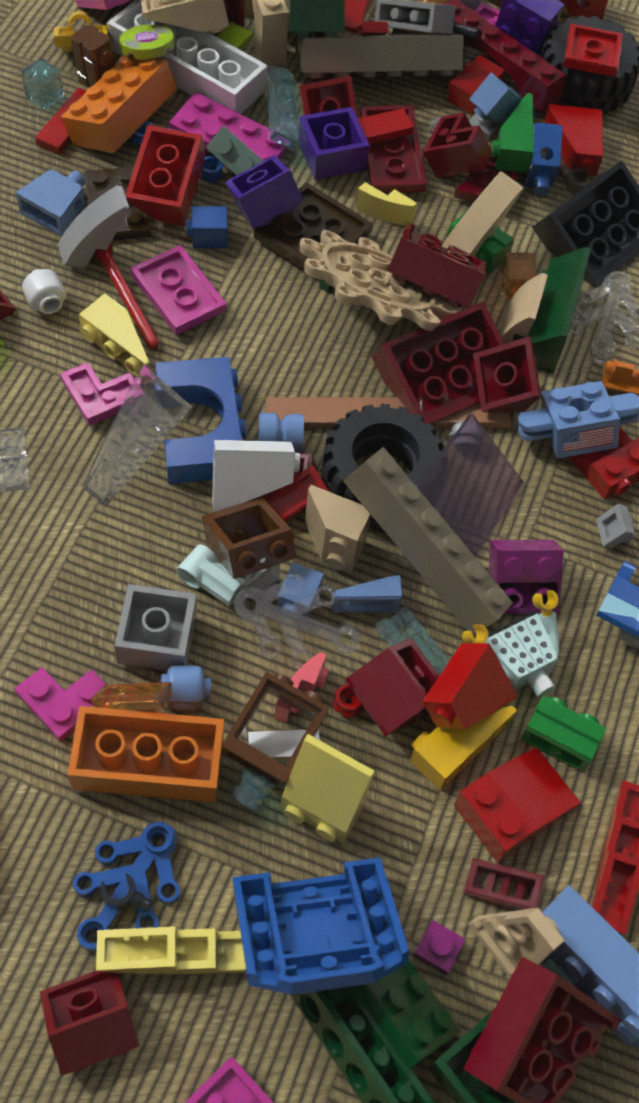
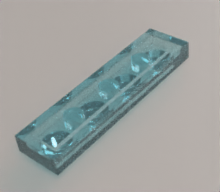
M271 64L267 71L270 139L294 150L299 143L295 76L287 69L278 68Z

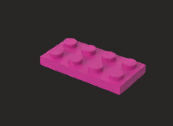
M197 92L191 96L168 125V129L203 135L204 147L207 151H209L206 148L220 128L226 126L263 160L273 155L280 160L289 148L291 140Z

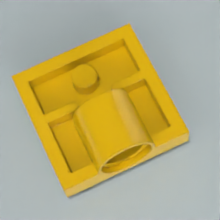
M76 11L70 15L68 27H54L55 47H61V51H73L71 35L77 32L73 28V22L76 19H83L88 25H92L91 18L87 13ZM93 25L99 29V32L108 35L107 25Z

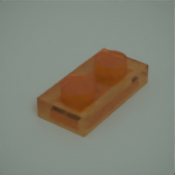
M171 682L104 685L91 698L92 705L97 708L141 710L142 712L154 713L161 710L172 697Z

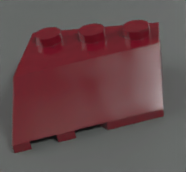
M407 222L387 270L392 273L391 277L402 283L411 281L420 285L419 289L426 294L434 296L438 293L447 297L446 301L453 306L462 308L465 305L470 307L485 276L486 262L456 246L449 245L448 248L443 247V242L439 240V237L431 233H422L421 235L415 232L416 225Z
M521 957L463 1069L517 1103H557L575 1081V1069L584 1057L588 1056L592 1059L601 1048L597 1042L608 1028L615 1031L623 1020L557 974Z

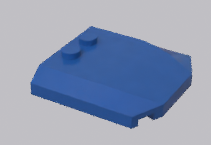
M381 858L344 862V874L271 884L270 872L232 877L248 986L294 995L374 983L409 963V948Z

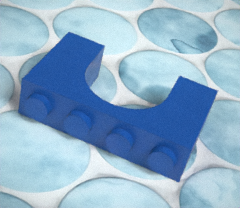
M229 357L155 363L159 406L189 403L203 404L215 410L222 418L220 425L214 431L204 436L164 440L168 484L213 480L214 440L242 441L241 438H246L244 419H238V412H242L241 395L234 392V387H238L237 369H231Z

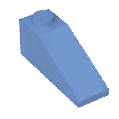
M493 73L488 75L470 97V100L477 106L474 111L485 121L491 118L496 123L506 122L523 99ZM533 108L534 118L538 115V112Z

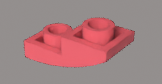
M320 652L307 661L290 679L294 682L293 687L304 693L307 690L315 693L317 687L323 689L330 670L325 668L327 655ZM278 699L275 705L274 718L287 723L291 713L297 714L299 709Z

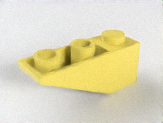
M104 293L79 314L81 334L88 342H94L101 347L109 358L117 359L132 375H138L144 381L149 382V360L127 309Z

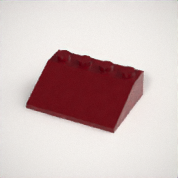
M481 302L440 319L439 325L432 331L421 327L381 344L371 357L384 383L395 397L399 398L404 407L408 409V412L412 415L416 412L424 418L425 424H432L480 402L473 354L505 343L485 303Z

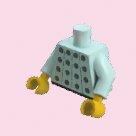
M547 590L548 601L545 605L542 594L536 593L533 596L534 606L541 609L539 615L534 611L488 634V630L484 625L473 624L476 638H474L471 631H464L462 634V640L465 643L490 644L514 689L517 690L529 684L538 698L549 694L555 688V685L547 675L553 670L559 656L558 625L556 613L552 612V609L558 604V596L552 590Z

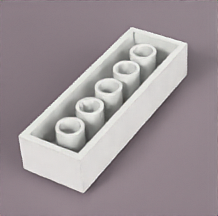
M134 0L107 22L112 50L121 56L124 54L120 49L119 39L124 31L132 27L150 24L169 28L174 34V48L172 50L166 49L167 54L156 59L168 61L176 87L191 96L197 92L242 114L267 91L268 65L208 32L195 31L144 19L141 0Z

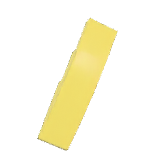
M176 927L97 930V972L134 974L246 973L240 931L217 932L216 928L177 930Z

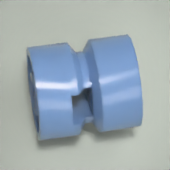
M259 412L258 441L292 442L295 453H303L304 414L289 413V415H285L283 420H280L277 413Z

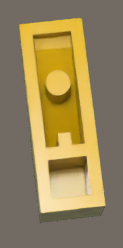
M512 705L500 708L466 730L437 727L430 734L424 731L412 744L414 750L410 762L441 790L511 723L517 709Z

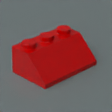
M147 125L125 194L126 200L158 222L185 227L206 157L203 135Z

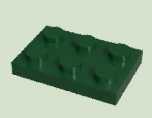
M410 960L409 963L374 983L353 986L410 1069L461 1032L453 1022L450 1013L443 1008L430 990L427 981L418 973Z

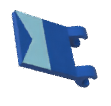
M624 561L596 616L639 638V587L629 582L636 566Z

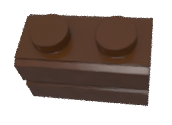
M91 24L84 26L71 35L79 82L87 88L91 87L102 78L106 71L115 65L111 38L107 34L99 32V29Z

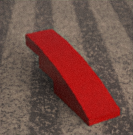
M623 780L620 783L591 907L617 932L626 934L639 888V785Z

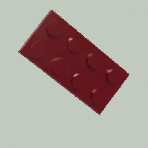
M413 105L360 106V118L404 108L414 126V131L411 135L369 144L367 161L369 182L372 187L383 193H391L394 189L400 193L426 192L427 181Z

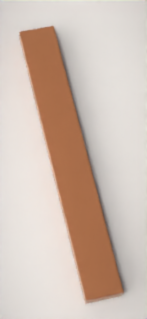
M398 397L265 398L266 413H277L280 420H283L285 415H289V413L304 414V429H333L334 424L341 418L345 419L347 413L355 409L358 412L362 411V407L373 404L375 408L380 407L381 404H390V408L396 409L399 406L404 407ZM479 402L431 424L435 429H452L453 425L457 422L468 420L475 423L478 429H509L511 415L510 412L483 413Z

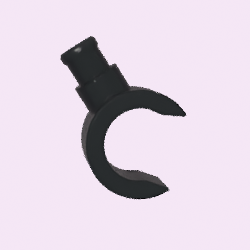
M126 873L129 892L122 899L116 900L109 897L104 881H102L100 887L103 902L109 908L123 910L131 905L135 908L139 907L146 912L150 910L153 900L144 897V894L136 891L134 880L129 874Z

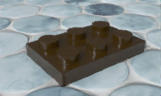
M134 167L84 171L88 205L115 186H122L124 194H126ZM127 201L129 210L113 240L151 237L148 215Z

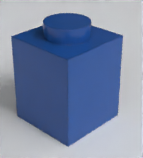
M192 206V219H186L187 236H192L193 248H227V207Z

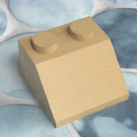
M310 485L305 525L321 561L326 562L333 569L352 573L366 544L371 514L359 503Z

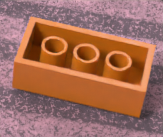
M133 54L120 57L119 61L110 70L106 71L95 85L89 87L77 102L71 104L69 110L61 116L73 146L115 153L177 90L168 61L156 58L140 60L134 58Z
M79 706L67 774L71 789L217 803L222 758L221 746L224 740V719Z

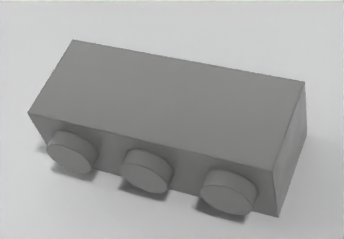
M377 0L375 21H387L388 27L452 34L456 6L410 0Z

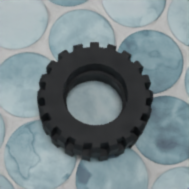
M577 16L575 19L568 18L562 23H558L545 37L540 57L566 75L561 101L558 105L602 110V114L610 112V109L614 111L627 102L639 74V44L637 41L635 42V38L630 32L627 33L623 26L620 24L617 26L611 20H601L596 16H591V18ZM571 24L623 34L619 68L616 77L563 67Z
M373 404L363 406L362 411L352 410L346 414L345 419H339L334 424L333 430L328 433L323 453L321 478L331 493L362 505L343 480L358 468L355 462L357 459L367 454L376 453L384 447L390 455L400 459L409 468L410 473L407 476L433 506L445 472L446 453L443 451L444 444L442 439L436 436L437 431L430 423L425 424L424 418L416 412L412 415L408 413L407 408L401 406L398 409L390 408V404H381L380 407L375 408ZM371 515L369 527L376 528V525L379 524Z

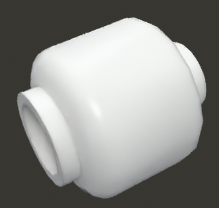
M37 269L24 279L22 284L23 293L29 306L35 312L52 314L62 307L66 299V290L55 271Z

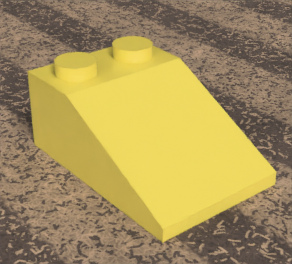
M307 734L282 794L280 808L284 810V814L292 821L302 824L304 821L316 828V833L330 842L337 840L343 844L364 808L374 770Z

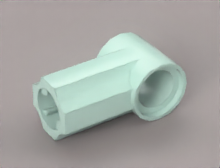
M201 544L197 545L176 569L178 576L187 585L195 589L203 588L228 607L238 601L245 589V580L241 577L233 579L225 567L220 564L217 555Z

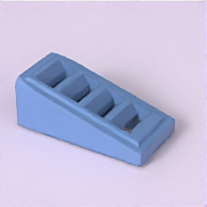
M400 575L334 591L332 612L397 613L402 599Z

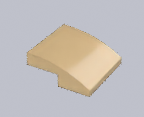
M541 273L522 285L512 297L500 332L505 344L510 343L515 334L527 337L537 315L547 274Z

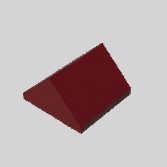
M531 337L473 354L481 411L483 413L524 412L541 397Z

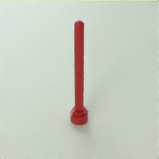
M110 243L107 250L96 249L92 257L104 265L147 346L150 349H156L159 346V341L112 258V244Z

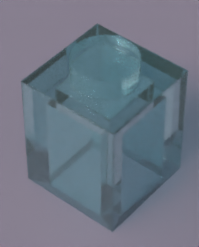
M40 58L21 71L25 97L43 110L64 97L61 71L43 58Z

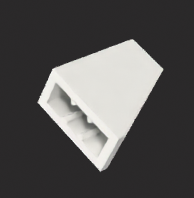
M214 440L213 512L247 502L292 484L294 472H299L300 454L295 453L292 442Z

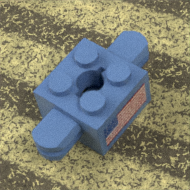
M602 381L542 391L541 409L525 411L519 414V436L525 441L549 438L557 459L618 448L619 426L639 421V396L634 393H627L609 397Z

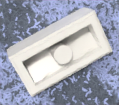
M306 730L248 732V741L250 746L286 766ZM319 730L315 735V738L320 740Z

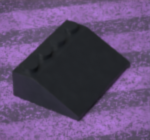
M621 160L538 221L532 228L545 248L555 257L584 247L591 248L583 279L595 288L639 253V185Z

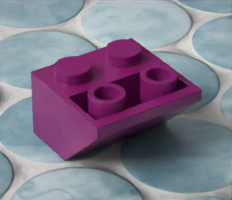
M490 540L488 573L513 602L503 614H530L534 611L540 614L541 609L536 608L533 604V596L536 593L542 594L545 605L548 601L547 590H552L557 594L558 604L552 609V612L560 614L564 550L555 540Z

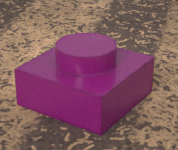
M432 920L414 957L447 976L466 939Z

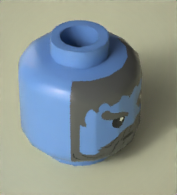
M174 665L168 669L167 674H162L161 702H166L170 710L198 711L202 708L204 699H211V678H204V671L200 666Z

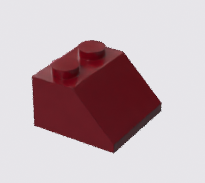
M94 971L39 991L48 1038L61 1076L82 1071L90 1065L111 1057L124 1055L129 1050L140 1047L118 973Z

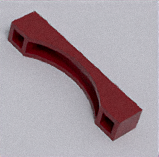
M450 0L444 3V5L456 6L454 23L482 30L480 40L463 37V45L480 49L495 59L510 75L523 98L527 93L533 94V106L541 112L547 110L549 104L555 105L561 101L566 78L563 72L459 0Z

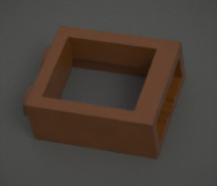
M263 497L201 516L207 545L217 555L219 561L233 579L296 558L292 529ZM264 532H268V533H265V534H262V535H259V536H256V537H253V538H250V539H247V540H244V541H241V542H238V543L233 544L234 542H237V541H240V540H243V539H246V538H249V537H252V536H255V535H258V534H261V533H264ZM262 558H266L264 563H260Z
M266 671L223 742L221 753L285 789L307 734L315 737L327 716L329 707L324 704L325 700L318 694L308 690L304 693L293 687L294 682L280 673L272 675ZM268 692L313 717L286 766L240 740Z

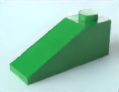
M531 93L525 95L501 127L498 140H493L491 157H495V169L528 173L533 155V94Z

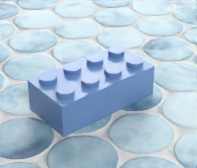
M568 885L542 912L555 922L559 929V934L565 940L546 959L551 958L577 989L621 1018L623 1021L615 1029V1035L626 1045H633L638 1049L639 953Z

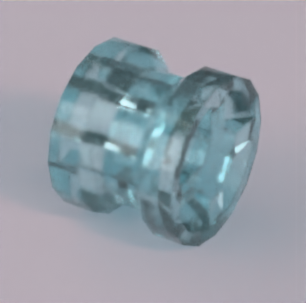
M245 767L241 773L242 781L238 786L233 787L230 794L243 805L261 812L266 805L264 801L266 795L273 792L276 785Z

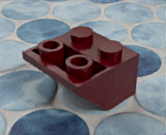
M410 638L387 648L348 676L345 681L384 736L387 737L430 716L422 701L440 675L415 641Z

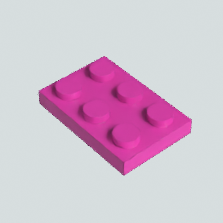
M181 245L130 267V276L175 335L227 311V303Z

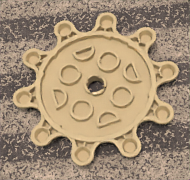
M323 230L321 232V243L308 238L300 240V252L309 257L305 261L304 268L308 276L324 280L329 286L334 287L335 299L345 305L362 304L371 308L378 314L379 319L388 325H394L402 318H407L423 329L432 331L439 325V318L443 319L458 312L456 307L442 300L444 296L438 293L434 296L426 294L419 289L420 285L411 281L402 283L392 278V273L387 271L392 256L382 252L378 244L368 238L361 237L358 240V244L345 241L334 232Z

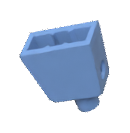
M48 170L16 192L19 211L22 215L62 237L66 229L85 207L82 187L85 185L86 180L78 171H73L65 177L54 170Z

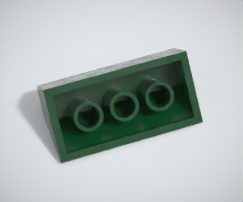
M584 247L552 258L548 269H541L540 274L544 273L548 276L535 321L527 337L532 338L536 366L539 370L553 374L555 372L569 333L591 248Z

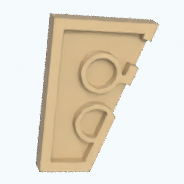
M539 908L480 915L468 923V926L509 978L515 971L521 957L540 965L565 941L559 934V929L555 922L548 916H545Z

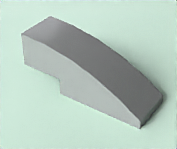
M115 186L88 205L66 229L58 243L64 266L86 269L96 249H108L129 210L122 186Z

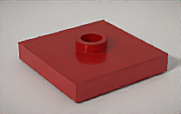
M571 24L563 67L616 77L619 68L623 34Z

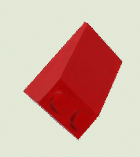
M535 747L489 771L461 790L453 806L494 860L500 863L577 808L581 802L539 749Z

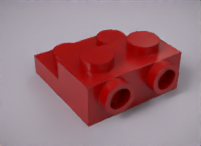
M620 426L618 448L569 456V459L604 500L614 494L617 496L622 495L633 483L639 481V438L632 440Z

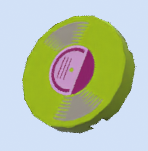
M154 24L132 27L124 31L119 39L120 49L126 56L129 53L134 54V58L140 60L162 57L167 54L166 49L172 50L175 43L174 34L169 28Z

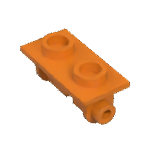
M613 359L612 362H604L601 381L606 389L634 393L639 396V370L634 369L635 365Z

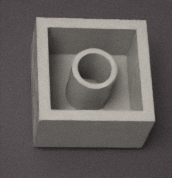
M128 584L114 645L117 664L168 671L174 665L187 666L197 616V594Z

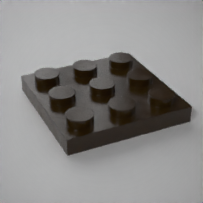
M306 182L299 188L304 201L297 204L298 206L295 210L289 213H281L272 218L268 225L256 227L253 232V238L304 270L305 261L309 257L300 252V240L302 238H308L321 243V232L327 230L336 233L347 242L358 244L359 238H366L372 232L373 223Z

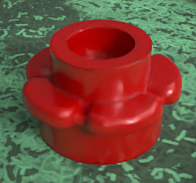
M348 684L337 688L334 692L333 708L336 712H341L344 717H355L359 711L361 712L365 709ZM351 699L352 703L348 704L346 700Z

